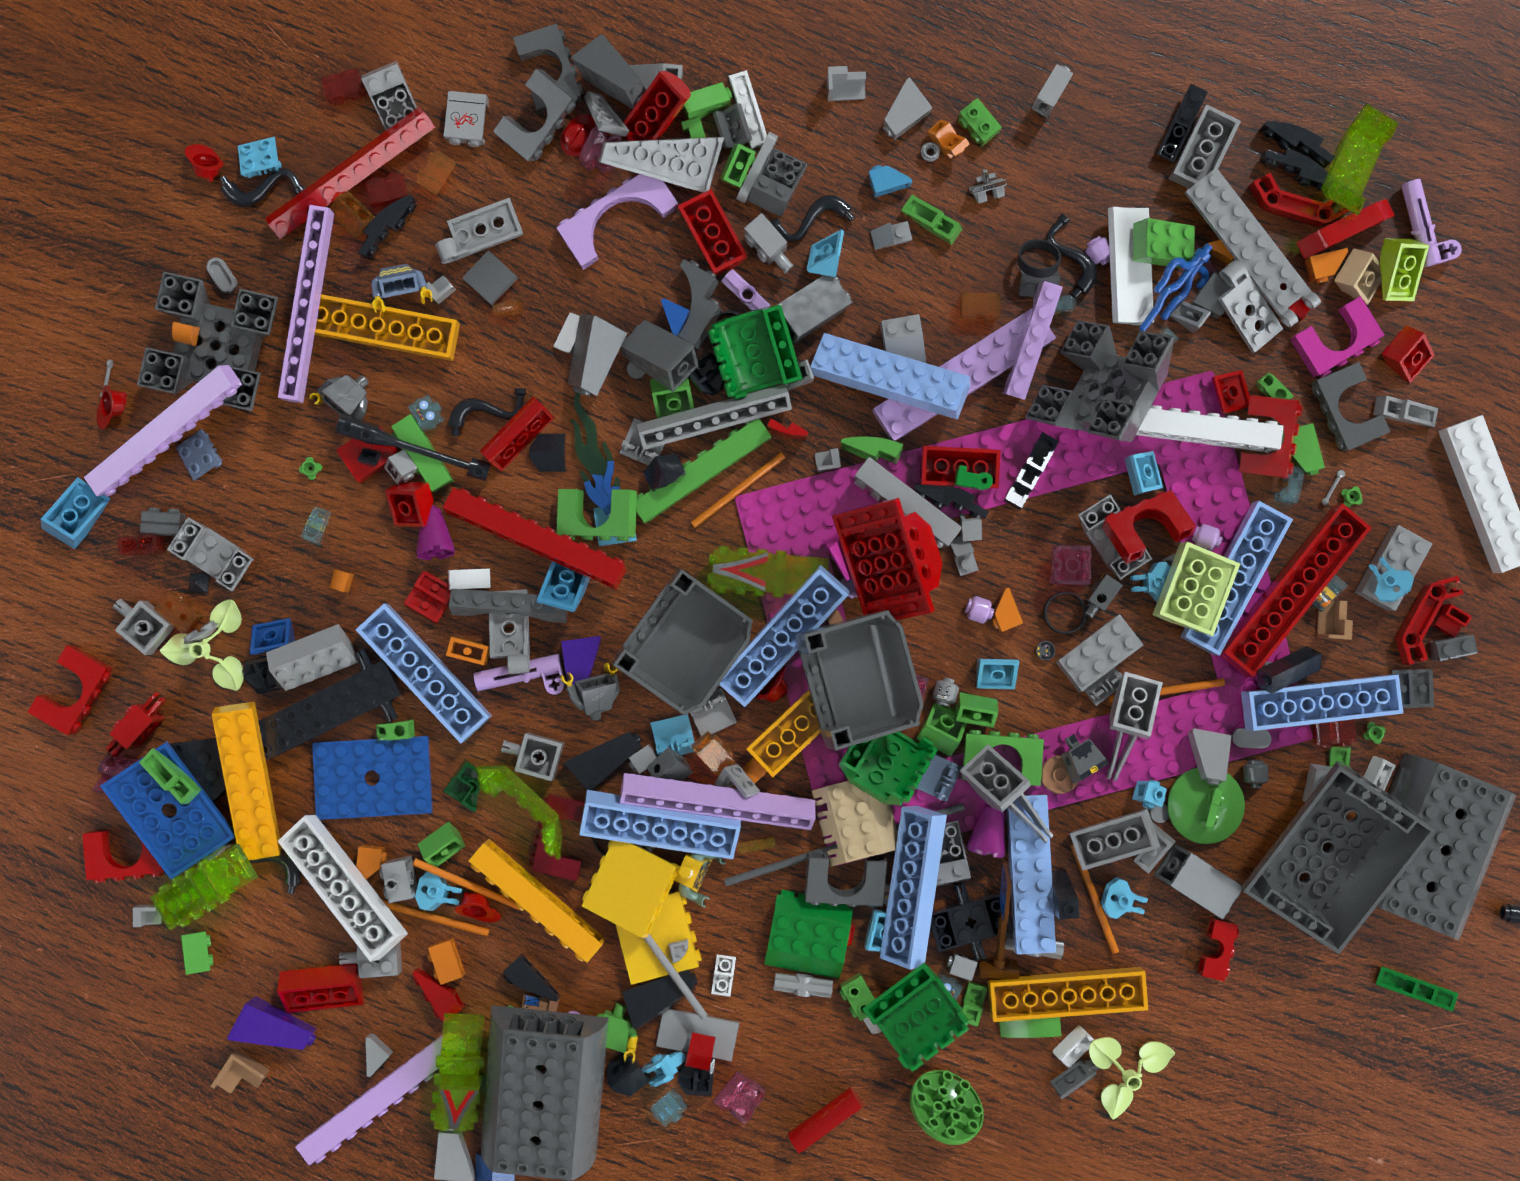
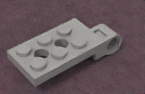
M507 198L447 221L453 238L443 239L437 242L435 246L441 262L446 264L524 234L511 199ZM497 218L504 220V224L500 228L494 226V221ZM479 225L486 226L484 234L476 233V228Z
M1233 260L1219 272L1220 278L1231 288L1220 296L1218 300L1250 352L1255 353L1283 328L1245 266L1240 261ZM1250 305L1251 313L1246 315L1245 308ZM1259 320L1261 327L1259 330H1256L1255 323Z
M524 589V590H509V591H494V592H508V593L528 594V590H527V589ZM489 613L490 658H508L509 674L529 673V616ZM508 624L514 625V630L511 633L504 632V628Z

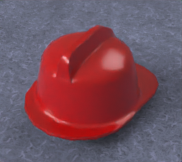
M589 114L577 115L564 129L560 137V145L566 154L577 157L583 155L597 138L599 130L593 116Z
M193 144L185 148V156L191 162L194 174L205 178L208 182H212L213 178L218 175L219 169L223 167V161L207 146Z
M104 385L97 409V424L100 429H105L112 417L123 414L127 401V394L125 392L111 390L108 385Z
M783 665L755 696L757 699L775 702L787 693L788 685L783 680L786 666Z
M465 892L461 905L455 909L459 915L483 922H498L501 918L500 913L490 908L489 901L484 895L474 892Z

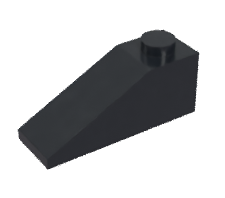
M523 953L503 971L505 980L509 984L513 983L518 988L555 1002L561 996Z

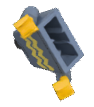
M408 264L382 268L379 275L372 280L373 299H375L372 302L375 313H377L376 309L378 307H382L383 312L386 310L381 299L382 297L386 298L420 290L421 302L425 304V297L430 298L432 302V292L427 289L428 286L422 272L412 269Z

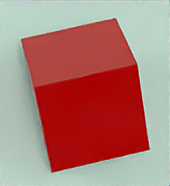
M1442 604L1431 626L1450 637H1456L1461 627L1468 625L1472 616L1452 604Z
M692 1032L685 1066L709 1071L716 1037Z

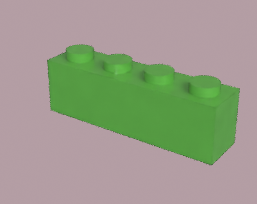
M410 414L391 426L394 430L392 435L396 439L436 451L413 415ZM402 449L411 457L416 465L417 470L415 472L418 475L421 473L424 480L422 482H429L432 492L436 493L455 481L442 461Z

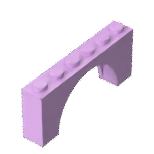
M642 174L634 178L629 177L619 188L614 187L610 189L605 197L593 200L591 206L586 209H579L574 217L571 219L566 218L559 223L557 227L558 232L583 270L599 260L593 244L594 229L599 218L610 207L622 202H640L655 209L662 218L678 209V203L664 181Z
M1046 281L1039 282L1033 299V309L1018 357L1011 372L1008 374L1002 393L1025 400L1063 288L1062 286Z

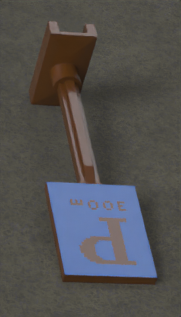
M1003 863L1001 914L998 923L996 956H994V960H979L980 978L1019 979L1017 960H1005L1004 957L1011 892V880L1007 863Z

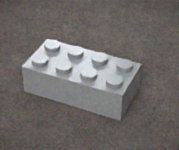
M1206 104L1200 111L1168 179L1190 189L1215 168L1218 169L1241 121Z
M1400 525L1391 526L1370 564L1375 565L1378 572L1382 575L1387 571L1379 560L1383 556L1391 568L1409 571L1415 577L1432 543ZM1368 567L1354 593L1386 611H1396L1404 596L1395 602H1381L1375 595L1378 585L1377 577ZM1395 587L1393 591L1399 592L1400 587Z
M1119 614L1058 659L1056 664L1076 690L1082 692L1142 647L1143 644Z
M339 624L266 652L269 671L285 691L357 663V658L354 655V645Z
M1148 809L1077 829L1070 833L1082 871L1148 852L1160 846Z

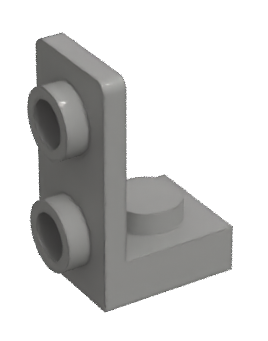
M738 764L724 767L715 782L716 786L719 787L735 785L745 798L757 795L760 792Z

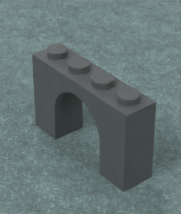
M553 24L513 37L521 62L541 55H550L558 59L562 64V73L557 82L577 98L575 103L582 102L580 95L584 93L581 84H576L575 77L578 74L575 65H570L569 59L572 56L569 47H564L563 41L566 38L563 29L559 30L557 24ZM532 91L531 94L538 114L547 113L544 101Z
M536 69L525 85L536 93L547 107V119L544 126L536 132H530L512 117L503 116L493 131L527 161H535L543 154L542 149L553 140L554 132L563 126L564 118L575 109V102L577 101L574 95L542 69Z
M1359 362L1312 382V392L1315 397H1318L1320 410L1326 415L1328 428L1334 433L1336 437L1335 443L1342 452L1351 450L1390 432L1383 414L1363 423L1355 424L1344 419L1339 411L1338 401L1342 392L1348 387L1367 380Z
M808 851L804 889L806 902L812 905L827 903L831 906L847 904L850 907L866 905L869 908L883 906L887 866L884 855H874L865 858L863 877L859 884L848 890H840L831 886L827 881L829 865L827 852Z

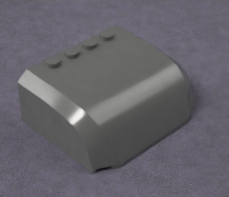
M678 568L616 653L612 664L680 713L687 715V713L705 705L750 641L753 620L681 568Z
M888 610L858 616L795 634L796 644L819 728L827 748L836 751L920 725L919 719L923 709V700L903 627L892 617Z

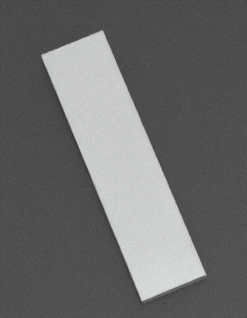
M747 70L730 75L729 81L736 103L742 105L752 136V140L749 141L750 148L752 150L762 147L767 133Z

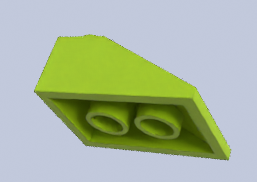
M1384 238L1380 254L1383 300L1414 301L1429 244L1414 239Z

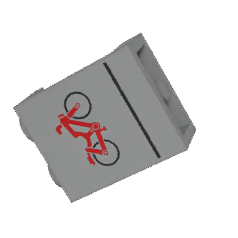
M448 91L444 138L449 144L460 145V143H467L471 147L485 145L483 130L486 108H489L487 95Z

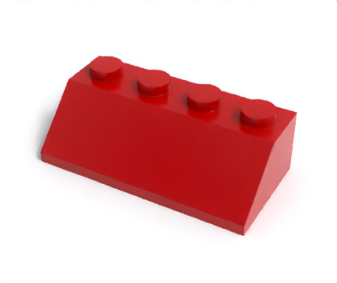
M357 963L282 971L279 974L277 992L287 1013L364 1005L362 978H359Z

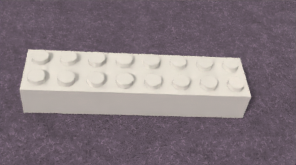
M1151 405L1136 433L1139 436L1270 453L1281 449L1283 426L1277 425L1278 422L1276 421L1259 423L1258 419L1246 418V420H1239L1238 416L1222 418L1220 414L1216 413L1200 415L1201 412L1191 410L1188 413H1184L1178 408L1162 410L1161 406Z
M1483 415L1438 431L1492 573H1503L1519 567L1520 511Z
M305 815L278 840V843L370 962L380 960L408 934L316 815Z

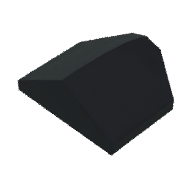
M712 352L700 360L698 367L688 376L700 392L710 395L718 393L724 384L718 367L721 363L716 361V357Z
M539 434L530 445L529 451L530 459L539 472H566V434Z
M677 454L655 456L643 471L652 492L675 482L680 476L686 475Z
M267 656L245 660L242 673L246 682L255 689L257 694L283 689L269 671Z
M622 1053L607 1064L608 1085L615 1093L631 1096L647 1084L651 1078L646 1072L642 1073V1066L636 1058L635 1062L632 1063L633 1057L627 1056L626 1062H624L625 1053Z
M715 1058L711 1059L709 1071L685 1066V1063L679 1070L678 1083L685 1095L712 1097Z

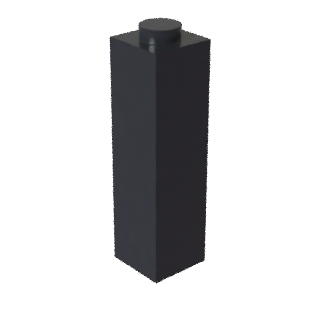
M1305 646L1258 669L1257 686L1272 694L1319 671L1322 653Z

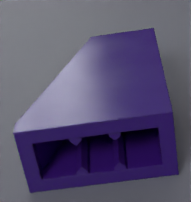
M601 636L561 641L567 681L569 680L567 672L573 675V685H575L574 681L591 677L602 640Z

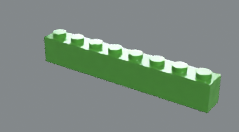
M755 419L745 422L744 428L741 430L736 428L728 434L729 438L724 441L720 439L712 445L713 449L708 452L706 450L702 451L697 455L698 459L692 463L690 460L684 463L683 468L686 475L680 476L675 482L666 487L656 489L655 492H652L649 487L650 491L648 493L637 495L636 512L645 524L770 440L772 436L761 420Z

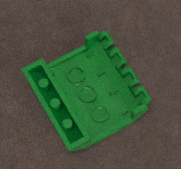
M781 304L723 319L711 324L712 329L707 330L711 344L716 343V346L713 347L716 361H722V364L718 366L722 381H728L724 384L727 397L732 396L733 399L747 396V393L802 379Z
M895 732L850 746L839 766L850 784L883 804L902 805V803H909L914 790H916L922 780L921 775H924L927 771L930 761L933 760L938 749L933 747L934 742L926 737H923L917 743L903 733Z
M781 890V895L777 894L764 965L840 979L848 944L853 908H849L847 904L831 906L827 903H820L819 905H812L805 901L803 893H798V898L794 897L795 892Z
M925 962L862 1009L873 1025H878L899 1054L898 1059L904 1068H910L911 1071H915L924 1064L922 1061L923 1057L928 1061L939 1053L938 1046L943 1050L955 1041L954 1034L959 1038L969 1030L967 1025L970 1022L963 1009L941 979Z

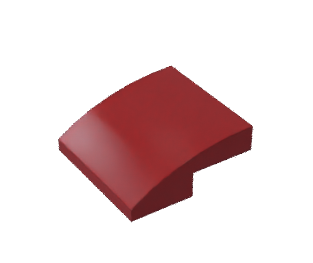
M773 419L767 425V430L785 438L805 440L808 436L806 430L793 422L789 428L784 427Z
M423 570L414 584L413 590L403 604L437 625L450 602L451 590H449V584Z

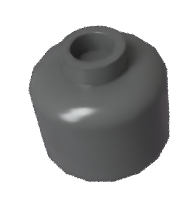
M1248 760V763L1243 765V781L1250 784L1251 788H1262V784L1269 781V767L1264 763V760Z

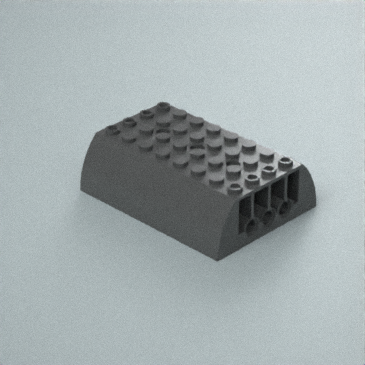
M1404 753L1388 794L1408 806L1436 831L1377 907L1460 940L1516 795L1438 762ZM1461 808L1464 811V816L1461 819H1457L1455 812ZM1444 845H1448L1449 853L1443 856L1441 848ZM1433 881L1435 889L1428 892L1426 885L1428 882Z
M1336 761L1241 887L1244 893L1340 954L1436 830L1408 806L1342 762ZM1353 811L1356 813L1354 819H1346V815L1349 812ZM1325 843H1332L1331 849L1327 851L1322 849ZM1302 873H1308L1309 875L1305 881L1299 880V876Z
M492 1005L481 1140L482 1159L492 1172L572 1181L585 1174L593 1166L597 1156L609 1017ZM544 1065L547 1070L541 1072L537 1070L536 1066ZM541 1101L544 1106L536 1107L533 1102Z

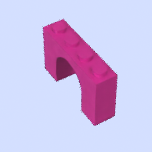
M1361 296L1338 309L1351 332L1350 343L1345 350L1332 351L1325 347L1312 326L1290 338L1313 378L1318 375L1321 378L1332 372L1330 368L1336 365L1339 368L1348 362V357L1353 356L1355 358L1364 352L1363 348L1366 346L1371 348L1380 343L1379 338L1383 337L1384 333Z

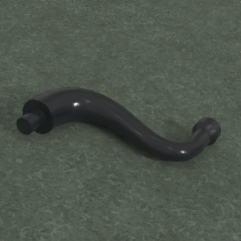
M288 169L275 171L257 189L247 193L239 190L235 182H229L226 176H222L219 179L223 185L220 188L223 195L228 201L239 207H251L258 204L282 177L289 178L295 188L294 192L296 195L306 188L301 185L297 176Z
M826 195L817 199L810 206L796 233H788L781 225L778 217L770 223L785 240L795 242L804 237L817 216L825 210L834 211L840 218L845 216L850 223L856 217L851 213L852 206L844 199L836 195Z
M1061 214L1055 224L1049 229L1046 240L1053 243L1063 256L1075 261L1081 268V276L1075 283L1076 289L1071 293L1072 297L1077 299L1081 294L1086 295L1093 287L1097 278V269L1089 256L1081 251L1062 245L1054 239L1056 232L1070 222L1064 214Z
M515 388L516 406L512 412L504 411L478 398H467L460 401L454 406L449 419V426L452 427V436H460V428L465 426L467 415L474 411H481L501 419L510 420L523 407L526 389Z
M235 838L234 852L237 859H239L238 848ZM281 851L279 856L242 861L245 863L274 862L281 865L285 872L284 883L288 885L287 893L294 894L295 887L301 883V871L285 851Z

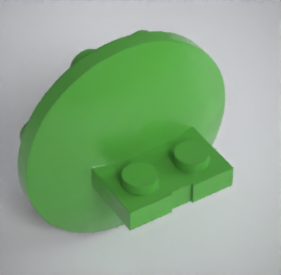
M1198 767L1192 768L1181 774L1174 781L1168 793L1167 812L1172 825L1182 836L1196 843L1212 844L1228 838L1239 827L1244 816L1245 801L1242 790L1236 780L1228 773L1226 781L1215 786L1207 784L1205 780H1201Z
M934 1070L920 1076L912 1086L910 1092L912 1114L922 1130L933 1139L949 1145H960L972 1140L980 1131L983 1124L982 1104L977 1093L967 1080L950 1071Z

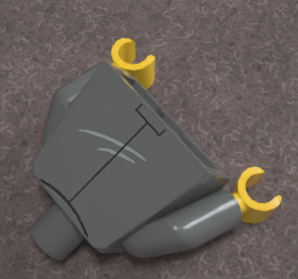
M348 375L330 378L319 387L318 393L310 394L309 398L313 400L317 396L318 400L314 403L315 405H321L324 401L339 415L344 413L363 420L368 405L367 392L363 388L369 382L362 375L355 381Z
M609 663L604 664L603 668L607 674L574 681L575 685L572 684L573 675L567 672L569 676L568 681H565L563 675H560V681L567 685L566 690L571 702L579 710H583L586 715H590L592 720L601 719V712L610 710L620 693L618 675H615L618 668L613 664L611 670Z

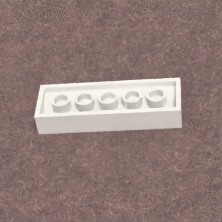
M1108 208L1113 323L1141 325L1153 309L1151 264L1133 261V223L1149 218V208Z

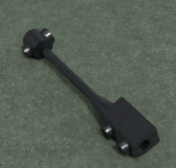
M344 413L339 417L335 430L337 434L371 445L396 446L467 469V476L486 481L491 465L489 462L472 457L470 463L396 439L395 436L380 429V425Z

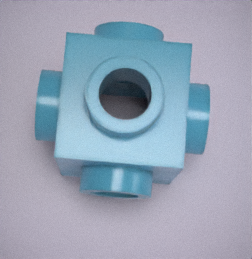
M1154 780L1137 781L1132 799L1142 803V807L1148 809L1162 807L1167 789L1160 786V783Z

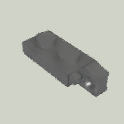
M1086 1059L1083 1061L1079 1060L1051 1080L1050 1083L1060 1098L1064 1099L1097 1074L1096 1071L1099 1067L1091 1059L1089 1061Z

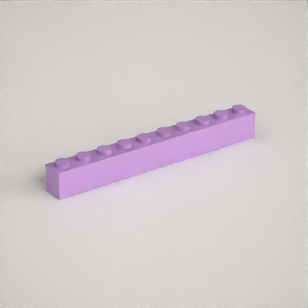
M309 205L278 398L284 401L303 403L334 218V212L327 207Z
M229 365L216 367L87 474L84 478L95 495H105L107 497L114 494L116 488L126 484L131 475L142 471V466L156 459L155 456L166 451L170 443L178 441L183 437L182 434L185 431L193 429L198 420L208 417L210 415L209 411L221 406L226 397L236 394L237 388L242 383Z
M624 773L621 783L620 804L811 830L815 821V800L762 792L745 798L738 789L627 773Z
M453 1026L296 1145V1149L308 1165H311L313 1162L318 1164L326 1157L325 1153L329 1150L332 1152L337 1150L342 1145L341 1141L345 1138L347 1140L353 1138L357 1134V1129L360 1127L366 1128L373 1122V1117L376 1115L378 1117L382 1116L388 1111L387 1107L392 1103L394 1106L404 1099L403 1095L409 1092L411 1094L419 1088L418 1084L421 1081L427 1082L435 1075L433 1072L437 1069L443 1070L450 1064L449 1060L453 1057L458 1059L466 1052L464 1049L468 1043L457 1028Z

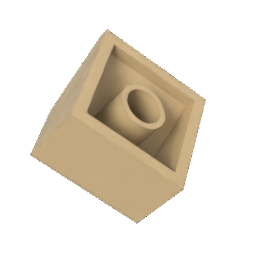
M1353 249L1334 281L1341 291L1355 299L1361 296L1364 303L1368 305L1382 282L1380 262L1373 253Z

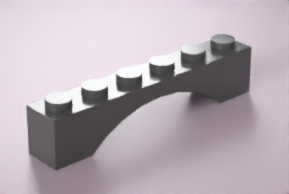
M451 589L449 602L451 615L474 616L486 613H509L530 616L547 622L567 623L568 614L567 610L537 603L538 595Z

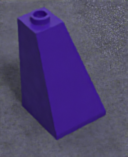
M255 996L244 1005L227 1039L230 1041L304 1050L308 1045L311 1046L316 1039L314 1033L317 1028Z

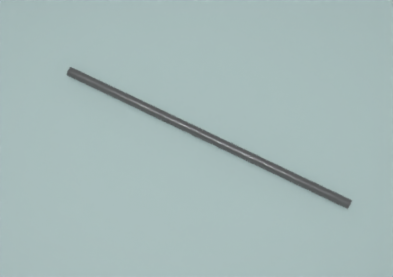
M963 803L936 812L948 816L964 811L965 807ZM899 823L896 824L897 831L899 830ZM835 843L811 852H827L830 849H838V846ZM808 852L724 879L725 884L729 886L807 861Z

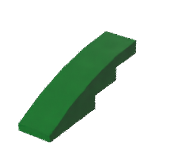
M1381 966L1376 981L1378 986L1452 1012L1459 995L1455 991Z

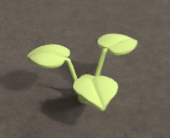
M226 600L218 604L210 615V621L214 620L215 623L219 624L216 632L201 642L184 644L183 638L187 634H176L160 649V652L172 662L180 665L191 664L196 658L201 657L218 661L220 664L215 665L213 668L215 682L223 688L237 691L240 689L244 679L241 662L233 656H228L223 661L220 658L209 655L211 648L208 641L222 630L226 633H232L241 625V613L235 601Z
M1103 1037L1091 1041L1089 1055L1092 1062L1101 1069H1108L1114 1063L1123 1074L1122 1080L1124 1083H1120L1119 1086L1110 1084L1101 1093V1102L1112 1119L1117 1118L1128 1108L1133 1100V1091L1141 1087L1142 1065L1146 1071L1151 1073L1159 1072L1167 1066L1170 1059L1175 1055V1052L1169 1046L1156 1041L1145 1043L1139 1049V1055L1142 1059L1138 1061L1136 1073L1132 1069L1125 1071L1115 1060L1120 1057L1122 1051L1117 1040L1111 1037Z

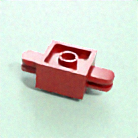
M158 692L154 693L145 704L131 705L125 711V717L114 723L112 726L113 730L110 732L114 739L105 748L108 753L112 751L111 755L114 758L119 756L125 748L140 747L165 719L158 712L167 701L164 697L160 698L161 694Z

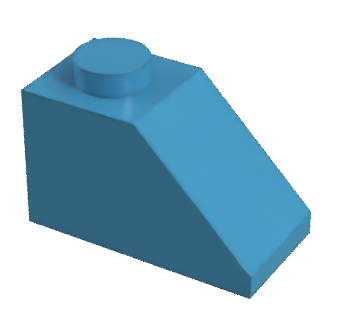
M882 165L872 167L868 173L874 198L911 187L912 184L910 177L889 166L882 167Z

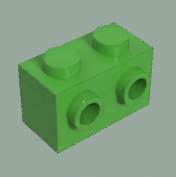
M978 98L965 107L958 115V122L963 129L967 128L971 133V139L976 144L979 143L981 147L996 136L1002 128Z
M734 143L719 179L740 188L747 177L749 167H752L755 161L754 155L756 151Z
M960 692L955 707L956 721L994 728L998 715L997 699Z
M449 821L417 844L423 859L428 864L436 867L465 847L459 831Z
M205 931L181 935L185 974L210 971V966H213L212 954L208 955L207 948L211 946L210 935H206Z
M858 973L841 983L842 990L839 992L844 1001L848 1000L851 1004L849 1010L853 1017L856 1018L858 1016L859 1020L862 1021L868 1017L862 1009L875 1000L861 973Z

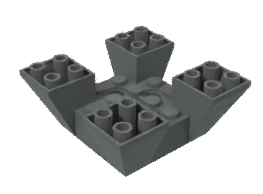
M163 271L155 310L180 318V323L200 327L198 339H202V343L199 346H191L175 342L173 353L146 347L137 385L177 394L192 382H199L214 369H211V363L216 361V367L229 365L242 383L237 388V393L231 397H226L222 405L252 411L261 373L255 372L262 338L270 336L278 297L239 288L235 310L210 305L202 280ZM225 324V329L219 332L220 326ZM220 343L219 350L215 351V345ZM236 347H239V352L236 355H234V349Z
M1077 320L1060 353L1083 370L1078 383L1073 391L1042 385L1025 418L1054 426L1085 431L1102 437L1132 442L1167 377L1174 343L1173 336L1140 331L1127 356L1122 357L1116 354L1111 329L1108 325Z

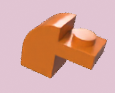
M941 119L927 131L933 143L937 144L940 151L950 159L963 153L970 144L965 137L956 134L949 122Z

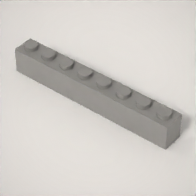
M785 384L749 393L747 396L738 399L731 398L639 423L637 428L643 450L788 411L792 409L788 390Z

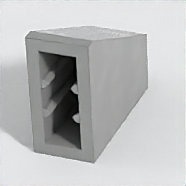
M1058 64L1055 66L1031 108L1032 110L1048 118L1073 75L1068 67Z
M910 77L904 83L883 123L884 132L888 137L892 136L894 140L928 116L932 111V106Z
M1193 728L1188 731V737L1201 780L1207 781L1209 785L1218 786L1219 783L1226 781L1232 735Z
M449 1125L442 1127L438 1134L434 1179L474 1181L476 1171L462 1130L450 1129Z

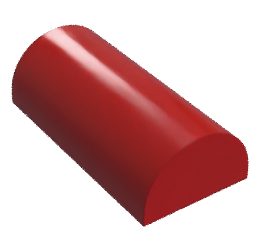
M659 71L623 122L629 129V133L626 136L629 141L659 140L691 96L689 88L680 78L670 72Z
M712 189L677 206L713 274L720 275L746 260L748 256Z
M532 396L479 451L502 472L555 417Z
M923 446L920 483L921 485L954 486L957 466L962 465L967 466L966 472L976 474L982 472L989 473L993 478L990 488L999 489L1001 450Z
M849 1087L787 1133L798 1154H800L862 1109L865 1104L853 1088Z

